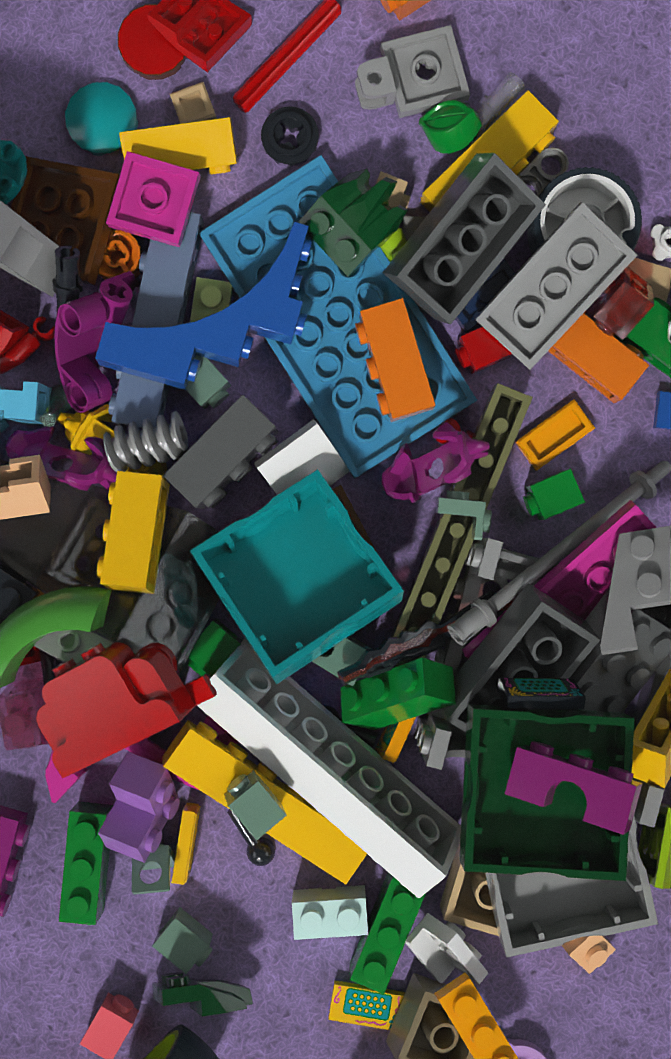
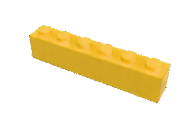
M187 720L163 754V767L228 809L230 808L227 806L224 794L228 792L229 784L242 774L247 776L254 770L282 803L287 814L266 833L342 883L347 884L367 853L345 836L341 830L319 813L295 790L276 778L277 775L261 761L257 766L246 758L248 753L237 744L230 742L227 746L216 739L218 733L207 724L199 722L198 725H195Z

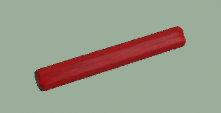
M323 0L233 95V102L244 113L248 112L341 14L340 4L336 0Z

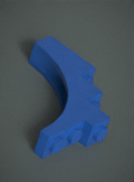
M294 222L284 249L268 273L246 295L222 311L195 322L170 327L135 328L106 322L96 353V361L100 366L186 390L188 382H195L201 361L195 359L196 355L239 367L241 358L248 359L250 356L254 337L248 336L249 333L291 345L294 335H302L307 317L306 314L300 313L303 301L289 297L290 295L297 297L303 275L297 274L300 260L307 262L313 242V240L307 239L309 226Z

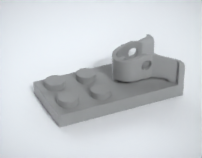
M580 202L480 313L476 311L473 318L531 370L638 255L583 202Z

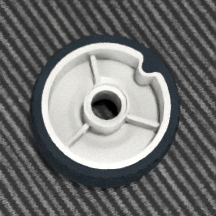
M594 167L572 169L553 179L539 194L538 197L546 206L527 228L528 245L532 255L580 202H583L633 251L635 250L642 227L640 204L630 186L620 179L619 176L614 175V173Z

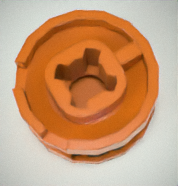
M121 230L110 231L99 269V275L106 280L131 271L135 278L141 274L139 272V262L143 251L138 241L130 233Z

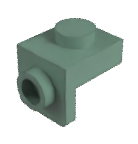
M447 490L446 497H437V513L473 516L472 539L482 541L483 532H490L492 511L485 509L486 502L469 500L470 492Z

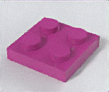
M127 151L106 224L110 228L180 248L201 178L200 173Z

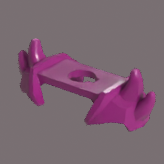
M445 422L434 431L433 438L449 440L447 444L417 459H413L407 443L400 447L394 462L382 473L384 491L386 495L394 499L411 500L414 503L420 500L421 495L445 484H455L471 474V465L474 460L488 456L490 444L482 440L471 439L468 434L455 430L449 423ZM440 458L443 462V472L440 477L434 479L433 476H429V469H431L433 462Z
M51 425L34 431L16 430L8 438L5 446L7 455L11 459L40 455L49 479L67 483L83 491H87L92 484L97 483L109 491L110 484L116 482L117 472L111 468L104 448V439L87 437L84 440L93 453L89 455L50 444L49 442L56 429ZM64 458L73 461L72 466L66 471L58 472L53 470V461H59Z

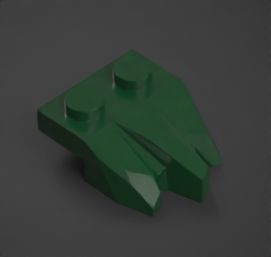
M367 168L347 174L329 188L298 222L309 226L308 235L347 277L353 275L377 248L382 247L398 230L408 210L401 205L394 208L389 206L388 200L397 181L385 177L371 187L369 185L370 173Z
M183 972L161 975V982L152 983L153 998L162 1006L190 1002V1008L202 1017L247 1009V1005L253 1004L249 988L224 980L190 979L188 975L183 976Z

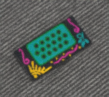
M499 677L497 690L508 709L581 710L585 706L586 696L574 679Z

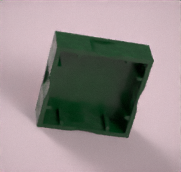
M468 703L459 860L463 870L467 872L516 875L548 872L568 878L626 881L629 831L622 835L584 822L583 818L587 807V800L583 790L578 785L569 781H562L555 790L552 804L545 807L506 795L505 790L517 747L530 746L531 741L550 745L555 748L553 754L567 759L570 753L594 760L592 767L607 772L609 766L632 772L634 718L623 712L508 709L506 705Z

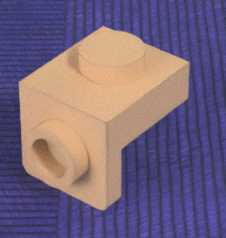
M605 936L580 937L562 945L568 955L589 974L597 967L602 966L607 958L616 950Z

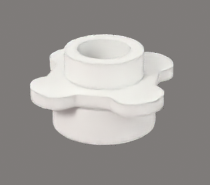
M657 224L650 232L653 238L652 255L656 260L662 261L665 258H671V245L666 242L667 239H671V226L664 227L661 224Z

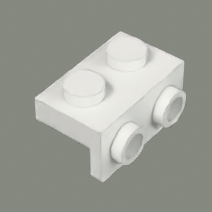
M427 913L405 941L406 945L440 983L446 980L454 968H457L462 973L466 972L469 978L479 985L488 974L479 961L482 955L471 944L463 941L466 937L465 933L452 922L448 921L445 925Z

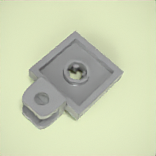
M451 25L382 42L380 46L382 57L368 60L357 68L358 77L355 80V88L360 106L363 109H377L392 105L395 102L398 116L403 118L429 111L434 106L447 100L464 102L468 101L470 97V91ZM421 64H425V67L429 70H434V73L430 75V79L424 80L422 77L417 76L416 73L419 72Z

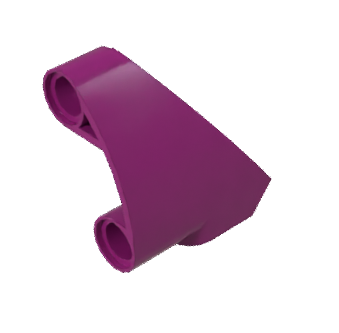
M131 271L101 282L97 292L62 304L58 309L54 333L57 367L68 403L79 413L86 412L110 401L112 396V386L107 377L98 369L99 363L95 357L105 323L123 324L133 297L132 292L139 285Z

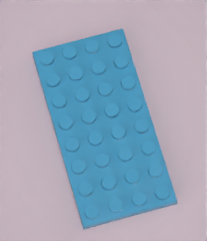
M322 155L199 232L201 239L239 298L246 295L268 273L284 249L293 223H298L319 197L338 182ZM307 233V239L313 240ZM313 240L307 262L300 260L297 274L303 275L297 297L291 295L289 297L303 301L300 313L306 314L307 317L302 335H294L291 345L264 338L355 479L398 452L403 444L407 443L409 445L447 419L475 403L477 399L415 301L383 273L390 262L381 248H377L353 275L347 277ZM403 298L436 406L433 410L391 422L389 414L383 416L381 414L376 394L382 393L378 379L371 380L365 359L370 358L371 355L367 343L360 344L355 323L360 322V311Z

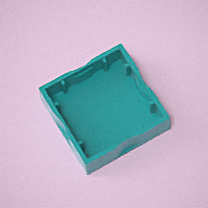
M318 469L273 497L266 506L255 514L232 523L190 550L200 569L276 685L402 602L404 590L375 549L357 532L351 522L348 511Z

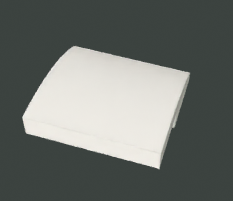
M314 419L254 463L277 495L317 469L329 486L350 472Z

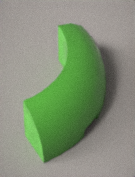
M80 586L51 591L26 602L12 612L0 624V688L15 681L17 671L26 654L38 640L47 634L63 630L91 632L103 627L111 589Z

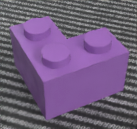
M127 751L109 783L116 802L98 834L105 847L145 863L150 852L154 853L158 849L162 840V829L167 820H171L175 816L180 801L168 769L163 767L162 764Z

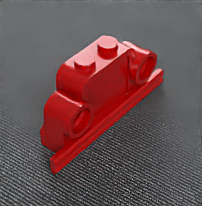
M100 642L80 654L83 658L80 662L76 663L73 658H70L52 669L56 677L43 686L42 697L46 704L38 710L36 720L39 729L53 750V764L63 779L179 723L197 705L215 697L217 691L211 685L209 677L205 674L183 684L177 674L176 657L163 644L149 643L142 647L135 655L132 649L124 643L116 642L104 648Z

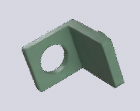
M160 844L154 853L150 852L145 863L132 858V893L134 895L170 891V867H174L175 855L169 845ZM161 868V876L155 883L146 884L141 880V870Z

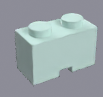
M365 885L336 887L335 889L293 890L294 940L368 935Z

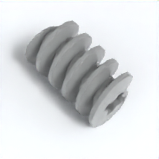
M177 411L171 413V424L167 423L163 415H158L157 427L153 426L149 418H145L143 420V430L141 431L133 421L128 426L129 434L125 433L121 425L115 426V437H112L108 432L104 433L105 453L111 468L115 472H125L128 467L132 470H137L142 464L150 467L155 464L156 460L163 464L168 462L170 457L174 460H179L188 451L187 432Z

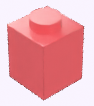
M107 993L88 1026L80 1045L104 1059H114L132 1028L139 1010L134 1008L133 1002L128 997L121 994L114 996Z

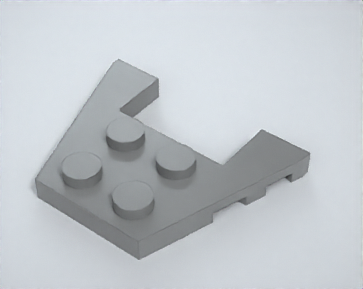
M671 526L619 534L600 644L602 655L638 650L631 610L671 604Z

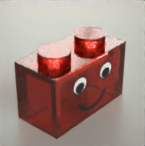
M627 266L594 301V317L597 319L595 321L597 327L609 336L615 333L621 339H624L654 306L652 285Z

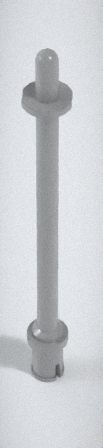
M661 461L646 474L640 470L630 474L631 486L490 599H476L471 603L469 611L447 626L451 637L463 646L467 643L466 641L485 626L491 627L497 622V611L519 595L528 583L532 584L571 553L629 500L634 502L640 496L645 499L656 496L657 489L655 484L670 473L671 464L668 461Z

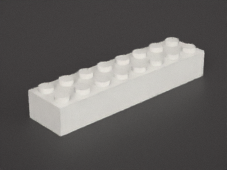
M245 638L241 645L236 648L210 678L211 685L215 687L217 695L197 706L341 830L345 836L364 850L375 862L395 877L417 898L422 897L447 876L460 844L461 825L390 763L382 759L375 750L290 676L276 685Z

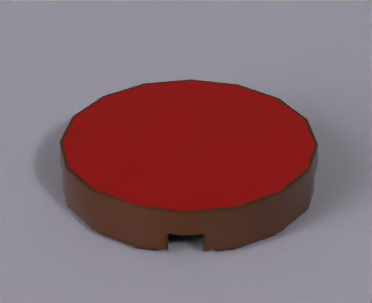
M145 4L133 9L123 19L118 31V49L125 65L134 73L139 74L140 77L148 80H162L176 74L182 68L181 65L185 62V59H187L148 20L147 14L157 4Z

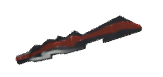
M490 590L478 599L488 600L496 593ZM511 600L497 611L496 618L504 613L514 601ZM471 603L439 625L427 619L415 631L402 630L398 637L386 638L378 648L366 649L354 664L337 671L341 683L345 685L358 678H370L392 670V668L396 667L397 663L403 660L416 659L445 647L446 639L451 637L447 626L469 611Z

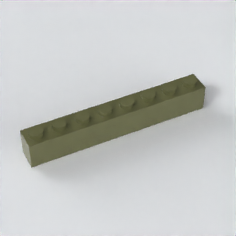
M499 383L493 386L472 439L488 442L490 444L489 454L486 457L475 459L471 465V474L453 484L450 491L470 492L469 500L486 502L485 509H487L533 397ZM440 514L390 637H398L402 630L415 631L427 619L439 625L474 540L472 539L473 516ZM428 628L409 641L390 644L383 657L403 647L427 645L437 629ZM423 655L416 659L403 660L397 663L396 667L417 660L422 657L425 658L426 655Z

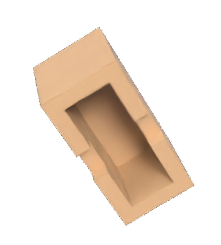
M40 455L9 459V465L0 466V520L50 512L51 484Z

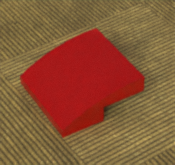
M161 0L147 14L148 20L176 49L207 73L252 25V15L229 0Z

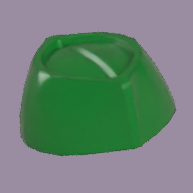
M447 100L439 103L421 117L418 123L431 146L437 152L448 154L467 147L482 127L477 112L469 104L459 100Z

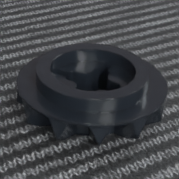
M292 106L282 107L272 112L266 118L261 130V141L266 154L274 159L277 164L283 163L293 167L297 163L306 162L312 153L316 151L319 139L318 127L313 117L305 110ZM282 125L291 133L300 131L296 136L298 148L294 145L292 146L290 142L284 144L280 142L284 139Z

